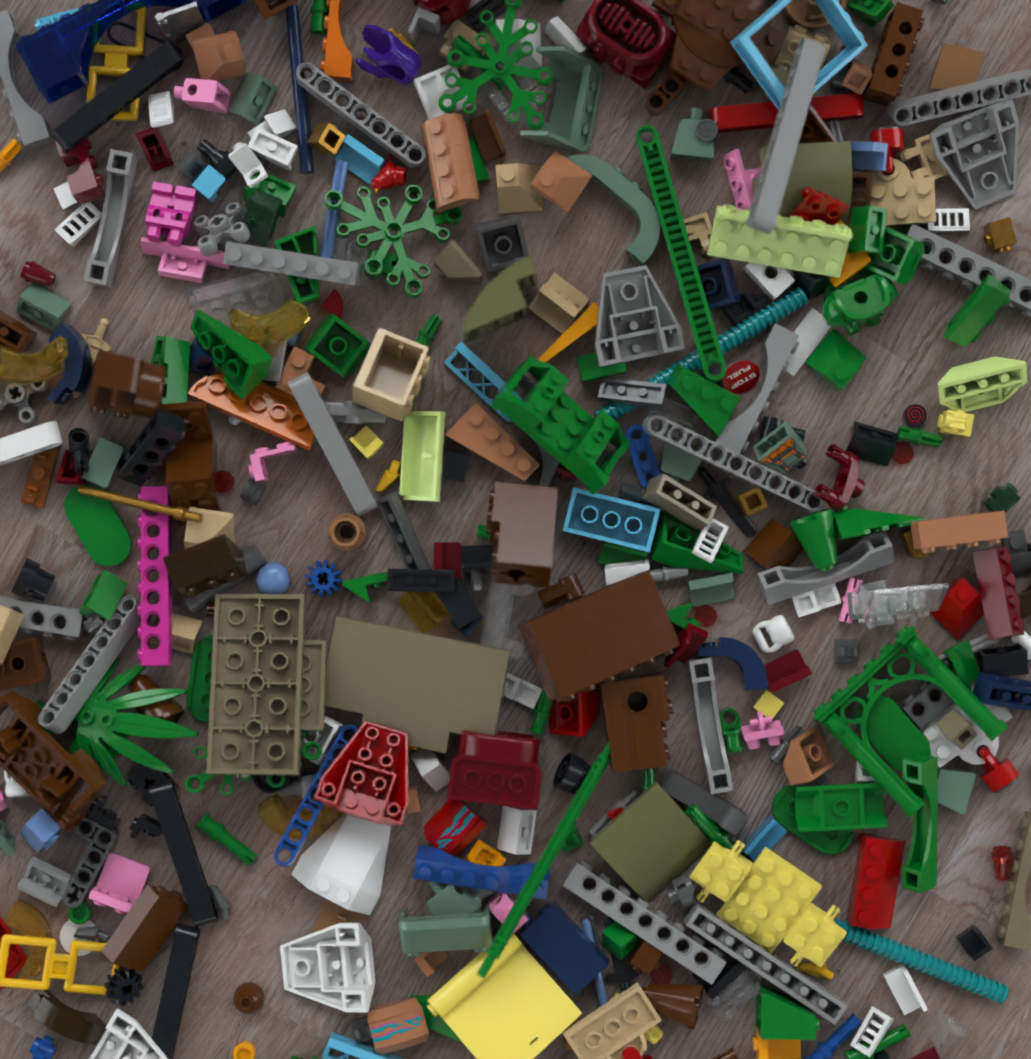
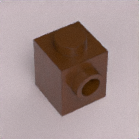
M641 938L629 956L630 963L632 964L631 967L640 974L645 972L649 975L652 970L656 971L661 963L660 957L663 952Z

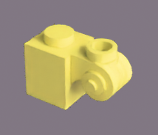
M962 410L943 411L937 421V427H940L939 433L964 438L970 437L974 414L965 413Z

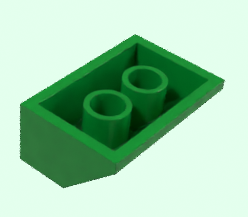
M988 274L946 324L944 337L965 347L970 342L975 343L981 335L980 330L984 325L989 326L996 317L994 313L999 307L1003 309L1011 298L1008 297L1010 289Z

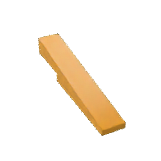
M593 302L538 360L548 363L597 326L599 306Z

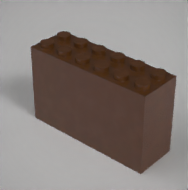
M649 570L601 588L518 625L548 699H556L557 702L573 699L576 697V692H588L596 688V683H608L616 679L615 675L630 673L636 670L635 666H644L654 662L657 657L670 655L675 652L674 648L680 646Z

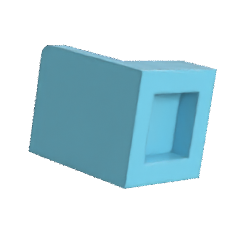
M208 165L192 186L213 203L218 197L216 192L226 179Z

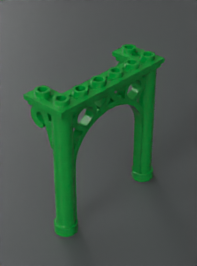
M905 625L896 634L898 639H896L895 643L891 645L888 642L879 651L882 654L876 660L871 658L863 666L865 670L860 675L855 673L847 680L849 685L843 691L839 688L830 696L831 702L827 705L821 703L813 711L816 714L813 717L815 721H819L903 809L902 812L907 818H910L925 803L876 754L867 737L866 727L869 712L874 702L883 692L904 681H927L942 689L991 741L1008 727L916 636L917 632L913 625L909 628ZM902 648H904L908 653H904V652L898 653V652H899ZM899 658H907L911 664L908 675H896L892 671V664ZM915 660L928 672L930 676L923 674H913L915 670ZM888 663L887 671L890 677L894 679L890 681L888 678L884 680L874 679L872 676ZM865 683L869 687V693L866 697L869 699L867 705L862 698L851 697ZM874 685H876V686H881V687L874 693V691H875ZM851 702L861 703L863 706L862 717L854 720L848 719L844 714L845 708ZM839 707L840 717L835 712ZM847 723H861L862 740L847 725Z

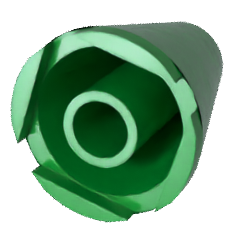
M832 508L790 520L792 530L814 567L821 569V572L834 569L833 564L837 563V551Z

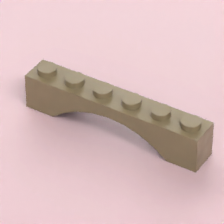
M1025 811L1024 816L1020 819L1019 827L1021 834L1015 843L1017 853L1015 860L1013 859L1011 862L1010 871L1012 876L1011 881H1008L1006 885V894L1008 896L1006 903L1002 905L1001 915L1003 919L1002 924L997 929V938L1004 946L1030 951L1031 921L1026 908L1025 891L1031 869V812Z

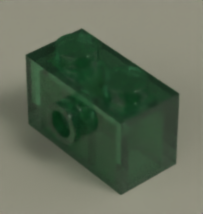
M259 189L253 196L250 195L245 204V208L248 210L241 220L249 229L250 238L248 240L264 247L268 244L275 231L283 202L282 199Z

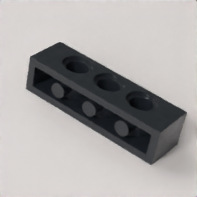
M159 408L121 457L118 463L117 478L138 486H142L147 479L150 480L154 470L162 465L165 456L171 454L175 444L183 439L185 435V428H183L184 418Z

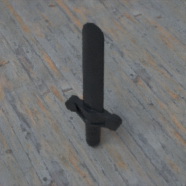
M700 468L699 475L709 486L703 498L710 501L714 497L747 537L755 536V526L747 516H744L743 511L725 490L731 484V479L726 477L716 482L705 468Z
M611 917L606 918L604 921L605 929L615 920ZM611 953L615 973L608 974L606 981L608 983H620L623 992L630 987L629 981L638 977L639 973L634 969L628 970L625 958L619 960Z

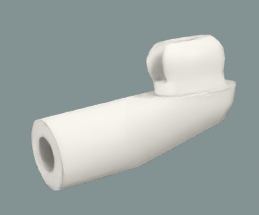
M1024 631V635L1011 637L1013 643H1019L1027 650L1028 660H1031V636Z

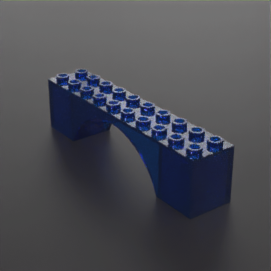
M98 0L92 4L86 3L82 5L78 11L72 14L68 13L61 16L59 21L53 24L43 25L39 28L38 32L32 35L22 36L14 45L39 91L47 102L51 104L89 84V65L95 46L107 29L125 15L144 7L168 6L179 8L196 2L203 20L209 22L244 4L246 0Z

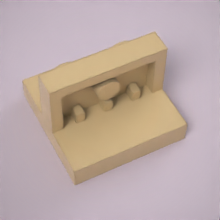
M554 272L547 283L543 284L539 289L538 295L528 306V309L562 335L590 299Z

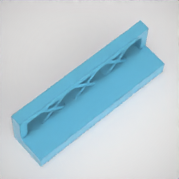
M460 342L455 347L456 350L444 361V364L491 407L493 399L485 396V386H495L499 393L505 382L464 343ZM458 354H461L466 359V368L457 369L450 362ZM468 362H469L474 368H469V367H468ZM460 371H466V377ZM469 371H479L482 374V383L473 384L470 382ZM477 386H482L483 393L477 388ZM515 391L512 392L520 400L522 399ZM499 409L496 410V412H497L507 423H509V422L511 421V420H510L505 414H503Z
M331 1032L322 1059H343L345 1057L351 1059L350 1055L360 1059H404L391 1053L379 1055L374 1047L364 1043H357L356 1040ZM330 1048L344 1052L343 1055L338 1057L328 1053Z

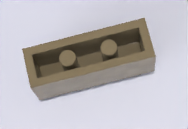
M665 474L650 479L643 499L695 530L710 526L717 508L713 503Z

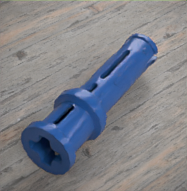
M852 1013L824 1042H819L817 1044L818 1047L809 1056L805 1055L804 1059H832L837 1048L862 1025V1022Z

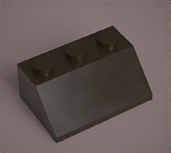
M224 534L163 557V562L177 590L187 598L195 597L201 592L216 589L222 584L237 581L241 577L248 575L243 552Z

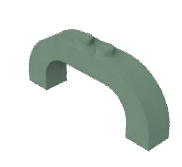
M590 155L566 157L593 175L592 180L602 186L636 216L639 224V233L625 253L640 266H643L651 257L658 243L660 222L653 203L641 192L643 190L642 187L634 181L629 182L625 178L626 174L620 168H613L597 157Z

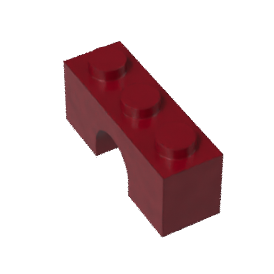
M89 137L68 153H65L55 141L59 156L67 168L73 165H80L77 172L66 176L72 196L77 203L82 205L105 196L102 189L105 183L101 174H97L96 168H99L95 156L91 155L90 150L93 147Z

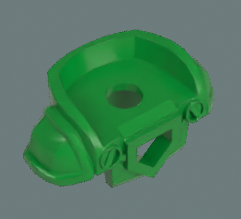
M873 274L866 279L863 278L846 285L841 290L833 291L827 297L822 307L823 319L828 326L845 325L844 327L849 336L861 331L860 326L865 323L869 327L879 324L881 322L880 317L885 314V308L895 301L898 291L890 279ZM863 292L867 296V301L859 304L855 301L854 296Z

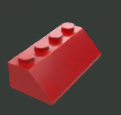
M861 833L846 918L851 926L868 929L891 928L905 840Z

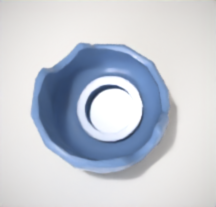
M276 561L267 562L260 567L256 582L263 594H284L289 588L290 576L283 564Z

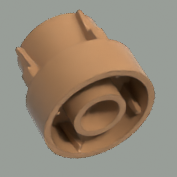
M343 513L331 521L327 534L331 543L336 548L343 551H352L364 543L367 536V528L364 521L357 515ZM345 526H351L354 531L353 536L349 539L344 538L342 535V529Z

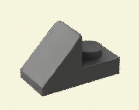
M1025 530L1007 532L1008 538H1002L1001 541L1002 547H1008L1011 555L1012 573L1014 576L1031 573V552L1027 548Z

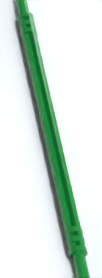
M609 741L602 753H599L487 950L486 953L488 955L477 973L482 978L486 977L495 959H499L611 760L609 759L611 756Z

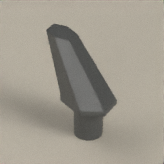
M209 886L215 908L219 909L220 919H228V908L232 906L218 886Z
M101 926L77 929L73 937L95 941L97 938L107 942L110 934L100 930Z

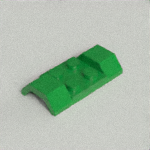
M878 783L798 786L794 792V815L798 832L887 828L883 800L885 790Z

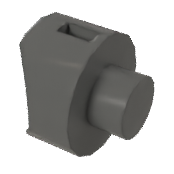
M682 875L671 880L674 888L667 890V894L672 905L681 901L683 907L686 908L698 900L688 876Z

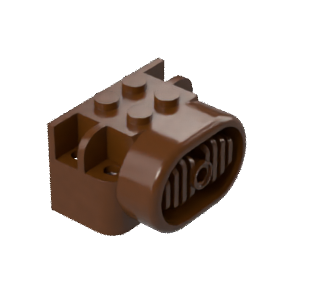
M98 351L87 408H92L91 412L103 415H105L106 411L114 412V417L128 419L129 415L151 419L160 408L166 376L165 366L145 362V360Z

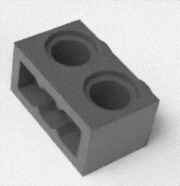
M923 681L918 686L920 689L917 692L905 696L901 701L903 704L900 705V708L919 729H922L953 702L942 689L927 681ZM937 689L938 697L935 700H930V691ZM919 703L921 705V712L914 715L912 707Z

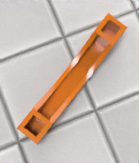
M326 0V7H329V16H325L324 29L328 31L327 38H323L322 50L326 52L325 60H321V71L335 82L353 83L354 59L345 45L341 32L340 15L344 0Z

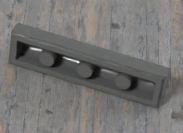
M394 492L377 500V504L406 569H431L398 493Z
M255 544L243 552L248 575L241 577L237 581L222 584L216 589L201 592L195 597L187 598L182 595L183 601L193 613H197L207 606L208 602L214 601L215 594L225 593L267 563V560Z

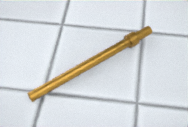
M80 485L78 488L79 494L173 516L176 520H190L198 523L203 521V514L188 511L184 507L177 506L174 508Z

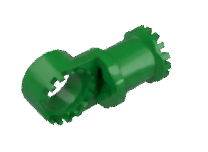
M725 707L719 712L722 734L725 735L726 753L744 751L745 748L741 743L740 737L742 729L739 714L734 708ZM728 711L733 712L735 715L734 721L730 724L723 721V715Z

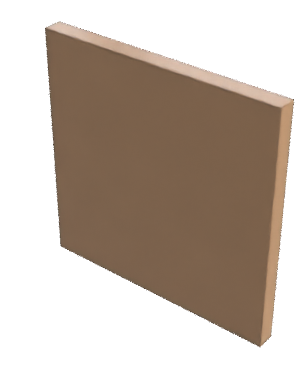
M943 42L929 87L944 90L976 82L985 52Z
M326 899L311 933L337 923H360L363 926L367 915L347 910Z

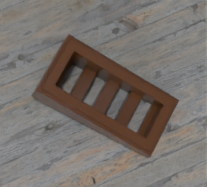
M852 171L849 218H851L853 206H871L872 171ZM854 179H866V183H854ZM854 188H866V192H854ZM853 197H866V201H853Z

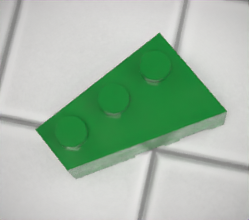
M156 336L151 363L163 365L166 368L161 404L187 402L190 342L167 336Z
M678 363L667 381V384L690 407L697 417L702 420L712 433L719 437L741 397Z

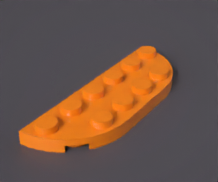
M220 372V374L210 377H203L187 393V397L192 400L205 401L208 407L308 451L312 448L314 433L297 400L293 395L271 385L260 382L244 399H240L226 385L223 380L225 375L223 372Z

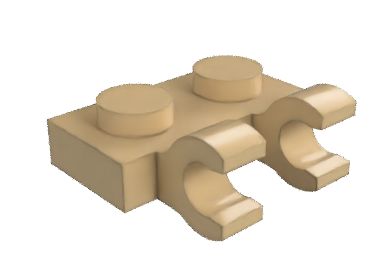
M454 21L443 36V39L447 42L440 49V56L447 60L448 53L455 49L450 44L459 33L486 56L484 50L476 44L478 33L461 21ZM482 36L478 39L480 44H484L487 41ZM463 65L459 69L465 73L470 66Z
M929 134L913 140L914 147L904 150L899 154L902 162L918 156L922 168L910 172L911 178L934 176V180L949 175L934 154Z
M705 212L683 220L689 241L699 240L703 255L707 254L708 236H711L712 231L708 214Z

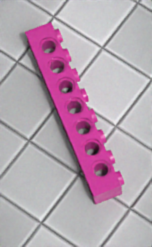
M167 486L141 487L138 499L172 507ZM141 509V515H138V528H141V537H138V550H141V559H138V572H141V581H138V594L141 595V604H138V616L141 617V626H138V639H141V648L138 649V661L144 667L173 666L172 578L163 562V557L172 554V516L161 513L150 515V511ZM153 527H159L158 536L151 538L150 530ZM153 549H158L160 552L159 557L151 560L150 552ZM153 571H158L160 574L156 582L150 581V574ZM158 593L160 596L159 602L152 605L150 603V596ZM158 615L160 619L159 624L156 627H151V617ZM157 637L160 645L157 649L152 650L150 641Z

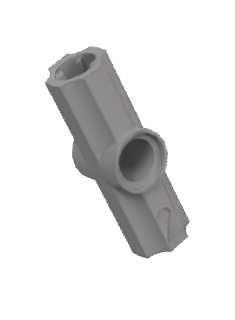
M343 401V403L325 402L335 422H342V424L386 423V415L352 401Z

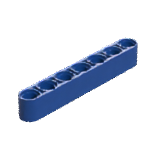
M346 725L338 734L275 849L274 859L280 867L291 866L298 856L325 806L319 801H314L311 795L318 789L323 773L334 762L333 754L337 751H342L348 744V741L344 739V734L350 731L356 733L358 731L357 727ZM309 810L313 813L310 821L301 820L300 815L303 811ZM294 830L302 833L301 839L297 842L289 839L290 833ZM286 850L291 853L289 861L281 862L278 859L281 851Z

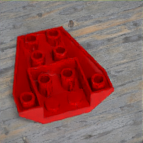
M365 721L321 777L314 799L340 813L379 825L401 826L408 807V734Z

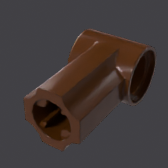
M576 573L558 580L557 583L549 586V588L537 591L544 609L585 593Z

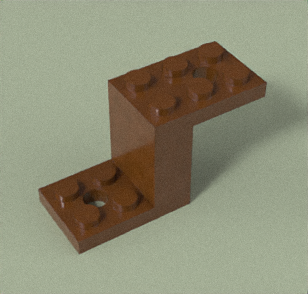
M205 401L161 404L160 409L180 416L190 422L184 423L185 435L183 439L175 444L171 454H167L165 483L172 506L174 508L180 506L189 510V507L198 505L199 507L195 508L222 512L215 488L217 444ZM177 520L178 525H179V526L186 525L187 520H185V521Z

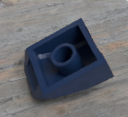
M722 258L697 266L709 310L739 303V292L733 267L729 259Z

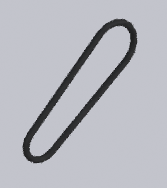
M120 21L111 23L107 29V36L117 45L126 46L111 36V28L115 25H122L133 31H136V28ZM145 32V36L163 44L166 42ZM175 45V47H176V48L179 50V52L183 55L181 49L178 48V47ZM143 55L138 56V57H140L141 59L146 58V57H144ZM183 63L172 72L179 70Z

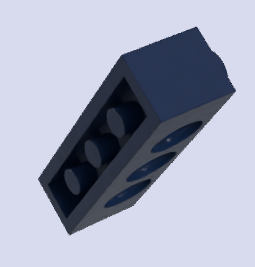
M978 673L972 693L983 704L1031 711V681Z

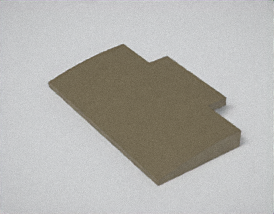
M215 594L206 774L300 776L302 731H324L327 641L305 640L307 597L304 594Z
M337 616L326 667L325 706L363 714L362 724L367 721L407 733L409 746L447 753L451 732L461 734L462 731L468 730L491 735L497 733L511 651Z

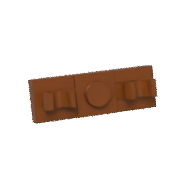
M61 445L33 455L21 503L44 508Z

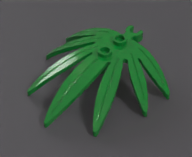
M117 657L71 723L79 721L76 736L77 750L82 748L95 761L94 752L105 771L119 784L127 786L118 766L101 742V738L116 751L139 764L162 772L174 773L173 769L135 743L114 734V731L149 738L199 736V732L152 716L118 712L121 709L142 707L186 694L188 690L176 688L144 690L130 693L108 702L110 697L123 689L147 668L141 666V664L132 667L106 685L121 658Z

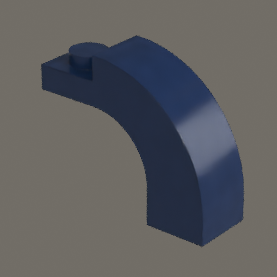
M60 323L48 341L63 355L65 371L63 377L47 398L55 404L64 405L73 397V391L83 393L86 389L92 373V357L89 346L83 336L71 325Z
M719 637V646L715 647V642H706L697 649V656L722 655L736 661L742 671L743 690L768 689L764 664L757 653L745 643L732 638Z

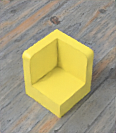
M364 426L354 437L349 439L367 459H370L385 445L368 426Z

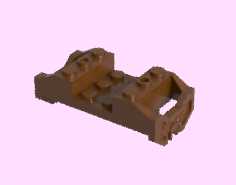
M12 690L0 697V716L8 707L16 713L8 727L0 731V766L58 823L59 829L66 834L80 824L83 819V813L92 800L104 789L107 782L103 779L98 764L82 748L70 755L43 729L44 727L38 721L42 709L34 701L20 696ZM86 782L90 787H88L82 793V795L71 804L74 797L77 795L83 784Z

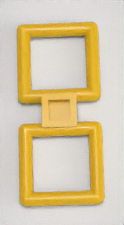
M99 0L94 2L90 50L93 53L105 54L104 66L89 67L86 104L96 97L97 75L121 77L131 69L128 68L129 55L141 56L143 54L147 6L145 4ZM102 10L137 12L135 47L100 44ZM140 97L130 104V112L121 111L111 120L137 121Z
M5 934L2 936L0 945V987L48 990L51 978L65 979L63 987L65 992L106 995L104 986L73 984L78 951L102 952L101 950L106 943L74 940L70 944L69 954L55 953L57 941L54 938ZM10 944L47 947L41 981L5 978ZM113 964L111 975L113 976L115 974L114 968L118 969L120 972L122 966Z

